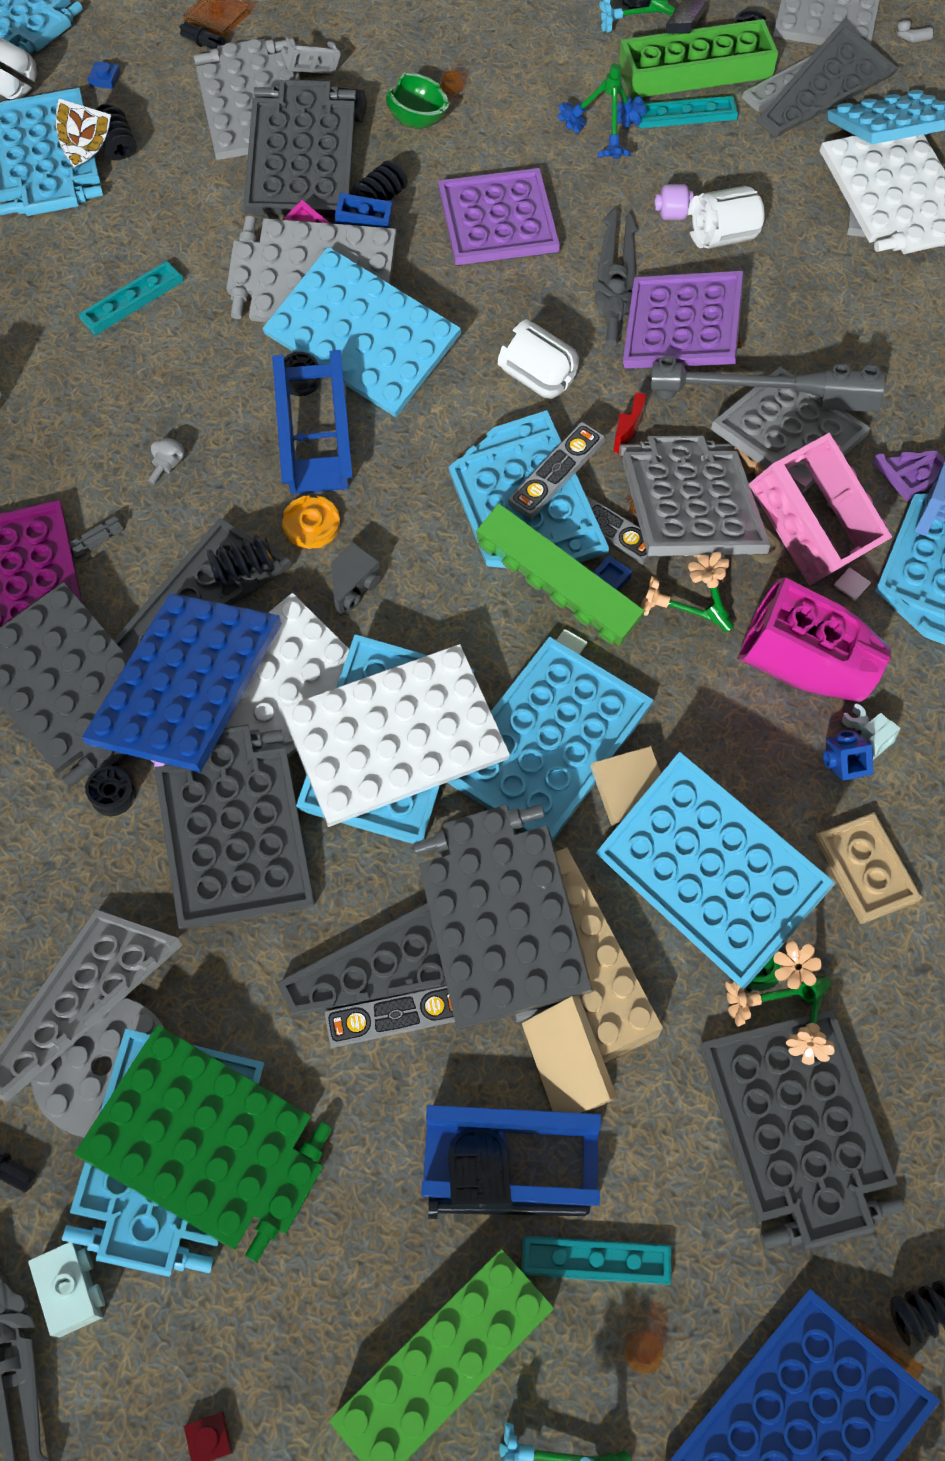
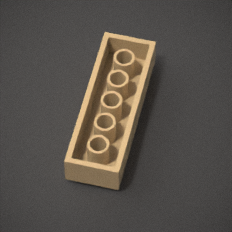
M566 847L557 851L556 855L593 988L592 993L579 997L603 1061L606 1063L658 1038L663 1027L570 851Z

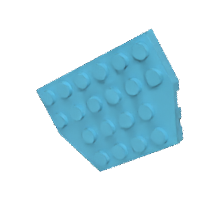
M547 410L493 427L481 443L476 447L473 445L462 458H458L448 467L449 474L476 541V530L499 503L581 563L608 554L609 546L576 473L532 520L508 505V499L562 443ZM479 547L486 566L506 568L501 562L502 558L494 552L490 555Z
M914 494L875 591L922 636L945 645V522L934 519L926 536L916 533L915 529L928 494Z

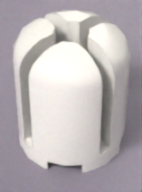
M0 38V95L10 100L24 98L29 95L32 87L2 70V66L35 82L37 77L36 63L28 52Z
M747 186L712 191L694 196L688 209V215H692L694 228L690 235L698 248L710 249L750 241L761 232L765 219L764 204L755 189Z
M526 319L513 329L517 334L508 348L502 346L498 357V365L502 367L504 372L543 398L553 399L564 392L572 383L578 369L579 356L574 348L536 323Z

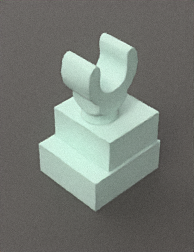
M856 703L852 712L858 718H852L848 713H844L842 722L849 728L862 731L861 736L872 744L874 760L895 742L901 728L893 721L887 719L882 713L869 721L865 709Z

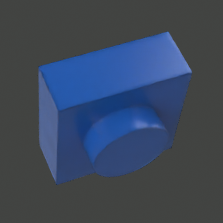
M95 61L88 76L89 85L113 89L121 73L119 65Z
M609 555L593 571L594 574L618 591L632 577L630 569Z

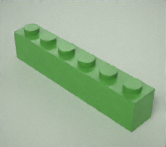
M497 504L476 530L477 541H479L478 545L482 550L490 555L494 552L503 559L501 562L510 571L516 572L518 570L526 576L525 580L536 590L541 588L550 594L549 598L561 608L568 607L574 612V617L585 626L590 624L599 630L598 635L607 643L613 644L615 642L621 646L642 620L645 610L501 504Z

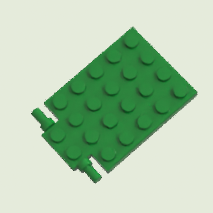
M157 1024L74 1152V1156L232 1250L236 1249L253 1217L259 1219L260 1221L255 1228L257 1234L244 1255L249 1260L258 1263L269 1241H274L279 1232L287 1234L324 1168L318 1162L323 1154L321 1149L332 1128L320 1122L309 1143H304L300 1151H296L293 1147L311 1118L309 1114Z

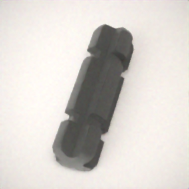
M112 516L104 521L106 524L102 525L100 523L81 534L80 539L76 537L69 541L73 556L77 558L86 553L85 549L91 550L110 539L109 535L113 534L115 536L123 531L120 520L116 516Z

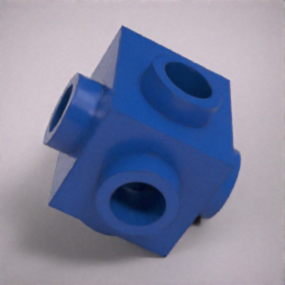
M841 731L837 733V736L826 738V750L823 751L825 766L842 781L873 775V749L870 742L854 731Z

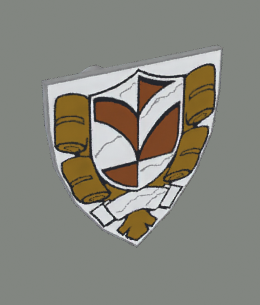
M58 98L55 118L57 138L64 155L73 168L87 162L98 152L105 141L111 114Z

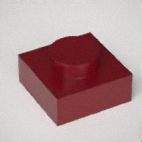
M224 1412L184 1426L191 1461H213L233 1453Z

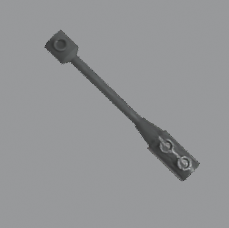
M664 356L659 359V362H653L651 390L655 391L656 396L661 399H670L677 392H680L686 383L792 388L796 391L822 397L821 409L880 412L885 387V372H880V369L874 365H867L862 371H850L848 365L837 364L833 367V370L826 369L822 372L796 375V377L687 372L682 363H676V360L671 356Z

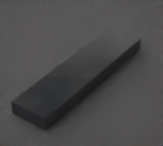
M682 0L666 23V33H691L707 8V0Z

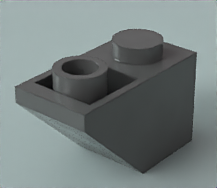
M353 542L332 561L336 613L342 616L347 610H353L358 605L361 596L367 590H373L381 579L379 561Z

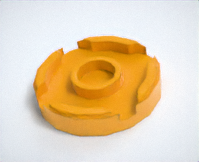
M310 495L301 496L293 500L285 508L282 519L283 532L288 540L298 547L307 549L319 548L330 543L337 536L341 526L339 511L333 502L322 496L310 498Z

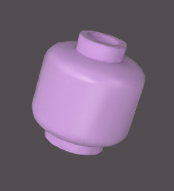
M666 184L662 186L660 194H655V211H660V216L663 220L685 219L688 215L689 204L693 198V191H689L686 184Z

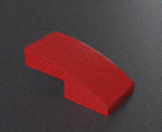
M635 392L631 415L619 414L613 453H619L620 444H629L638 430L643 416L646 394Z

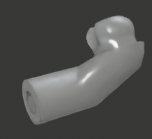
M908 20L899 21L897 24V36L911 43L931 40L933 37V29L931 27L916 30L910 29L911 22Z

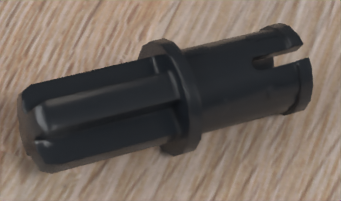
M184 22L179 27L180 35L194 41L199 47L206 46L210 49H215L217 44L225 45L223 36L209 32L204 26L197 27Z
M0 1154V1180L22 1192H27L31 1189L37 1174L11 1160L10 1154Z

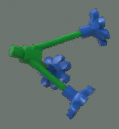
M616 63L611 64L610 73L607 74L606 79L583 103L579 102L573 107L572 103L563 102L558 106L561 111L557 115L558 119L566 121V127L569 130L573 128L574 133L579 134L586 124L585 119L581 117L586 111V107L603 90L611 95L612 135H609V146L599 151L597 158L610 156L612 158H621V155L631 156L629 149L619 146L617 124L622 122V126L627 128L630 126L631 121H633L637 126L642 122L639 115L647 113V108L643 106L644 101L641 97L638 96L633 100L631 97L626 96L622 86V75L620 74L621 65ZM620 94L622 100L621 103L617 104V95Z

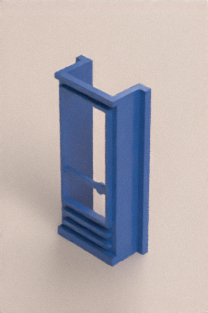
M341 350L329 351L330 364L286 368L284 355L272 356L282 484H289L291 494L348 489L347 478H353ZM331 377L336 432L298 433L293 435L289 380ZM337 438L338 456L295 460L294 440L302 442L306 439Z
M427 1105L424 1179L422 1180L421 1197L451 1198L448 1160L450 1143L458 1133L465 1129L477 1127L499 1132V1136L504 1140L505 1145L507 1140L504 1137V1133L583 1137L582 1189L510 1185L512 1202L600 1206V1190H597L598 1134L601 1130V1114Z

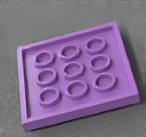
M540 168L438 181V190L455 265L559 252L560 244Z
M743 271L634 277L623 356L624 369L653 367V362H659V359L664 356L673 357L676 363H682L683 366L736 364L744 281Z

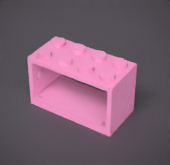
M830 432L773 463L748 484L809 586L892 538L885 520L879 516L873 506L872 498L864 491L857 479L855 470L849 466L842 454L840 445L836 443ZM801 461L805 463L855 549L849 552L851 555L842 560L787 470Z

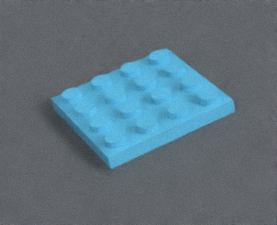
M912 90L905 96L891 94L886 95L884 100L864 99L861 101V104L857 105L851 103L839 104L836 109L828 110V121L870 144H877L944 131L945 101H939L933 95H926L922 90Z

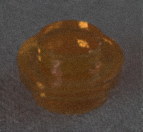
M456 71L444 72L439 80L440 88L446 94H457L464 87L463 79Z
M638 1332L627 1340L624 1355L626 1362L634 1371L646 1374L655 1371L660 1366L663 1359V1349L660 1341L653 1334Z

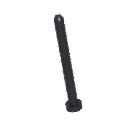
M429 1197L428 1219H437L438 1214L586 1216L590 1213V1206L512 1202V1208L451 1210V1198Z

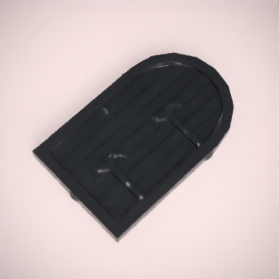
M470 1128L458 1133L451 1141L448 1154L451 1210L512 1208L508 1165L509 1155L504 1140L497 1133L484 1128Z

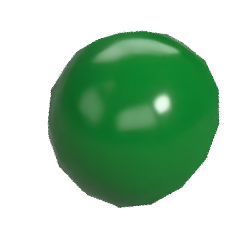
M403 73L395 90L393 91V88H390L386 96L387 106L393 117L404 126L415 129L428 128L440 121L445 115L450 101H448L447 95L440 88L441 85L429 77L415 73Z

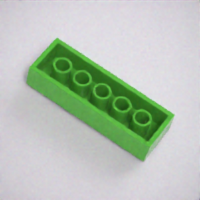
M761 19L693 29L689 34L663 33L622 39L618 64L621 65V75L629 97L633 99L638 96L646 97L768 79L774 74L778 50L765 20Z
M501 1249L329 1420L330 1424L360 1461H407L554 1310V1307Z

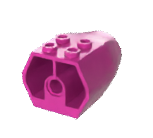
M785 577L777 579L756 609L737 660L796 689L817 695L861 702L870 695L881 679L891 659V647L860 618L845 607Z

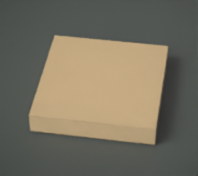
M651 746L593 762L590 765L611 826L621 823L661 775Z

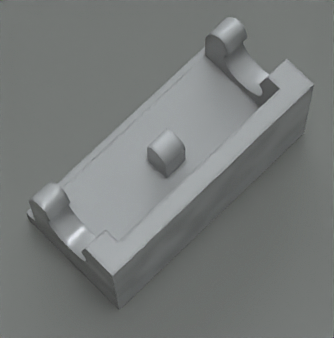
M286 37L288 47H282L281 53L288 71L335 74L341 53L337 50L334 42L328 41L329 48L295 45L293 38Z

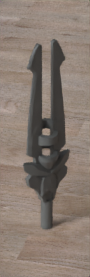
M615 208L603 220L608 230L599 261L597 274L599 282H593V289L596 292L594 296L595 303L601 307L608 323L606 345L609 347L617 345L618 324L630 312L632 292L629 291L633 290L635 277L632 235L638 231L632 215L628 213L625 223L622 266L613 265L617 210ZM612 276H621V280L612 279Z
M0 1261V1344L8 1342L12 1344L7 1347L0 1346V1445L5 1461H18L7 1389L18 1385L30 1461H50L49 1458L42 1455L40 1447L38 1390L33 1339L24 1337L22 1333V1328H34L35 1324L32 1316L24 1313L29 1306L25 1295L15 1292L11 1284L8 1283L6 1275L2 1273ZM16 1371L15 1374L5 1376V1372Z

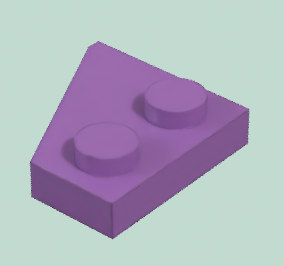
M938 450L924 451L922 453L902 452L900 457L885 458L884 454H877L872 463L908 502L913 498L914 494H922L930 490L945 458Z

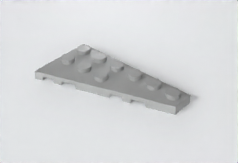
M96 909L1 1044L0 1099L9 1102L183 946L179 938Z

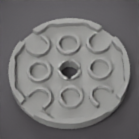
M123 998L31 1081L35 1100L43 1114L63 1131L84 1138L100 1114L125 1029L151 1035L157 1024L165 1029L160 1020L140 1003ZM99 1058H110L112 1061L110 1071L102 1076L96 1075L94 1073V1066Z

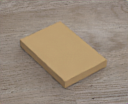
M875 812L817 833L814 837L860 924L919 902L922 899Z
M571 996L522 1023L553 1112L587 1113L617 1098L579 996Z

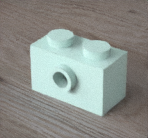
M69 1242L28 1261L50 1336L60 1338L103 1318L100 1307L105 1306V1300L98 1284L93 1285L89 1270H92L94 1266L91 1255L86 1247L81 1248V1245Z

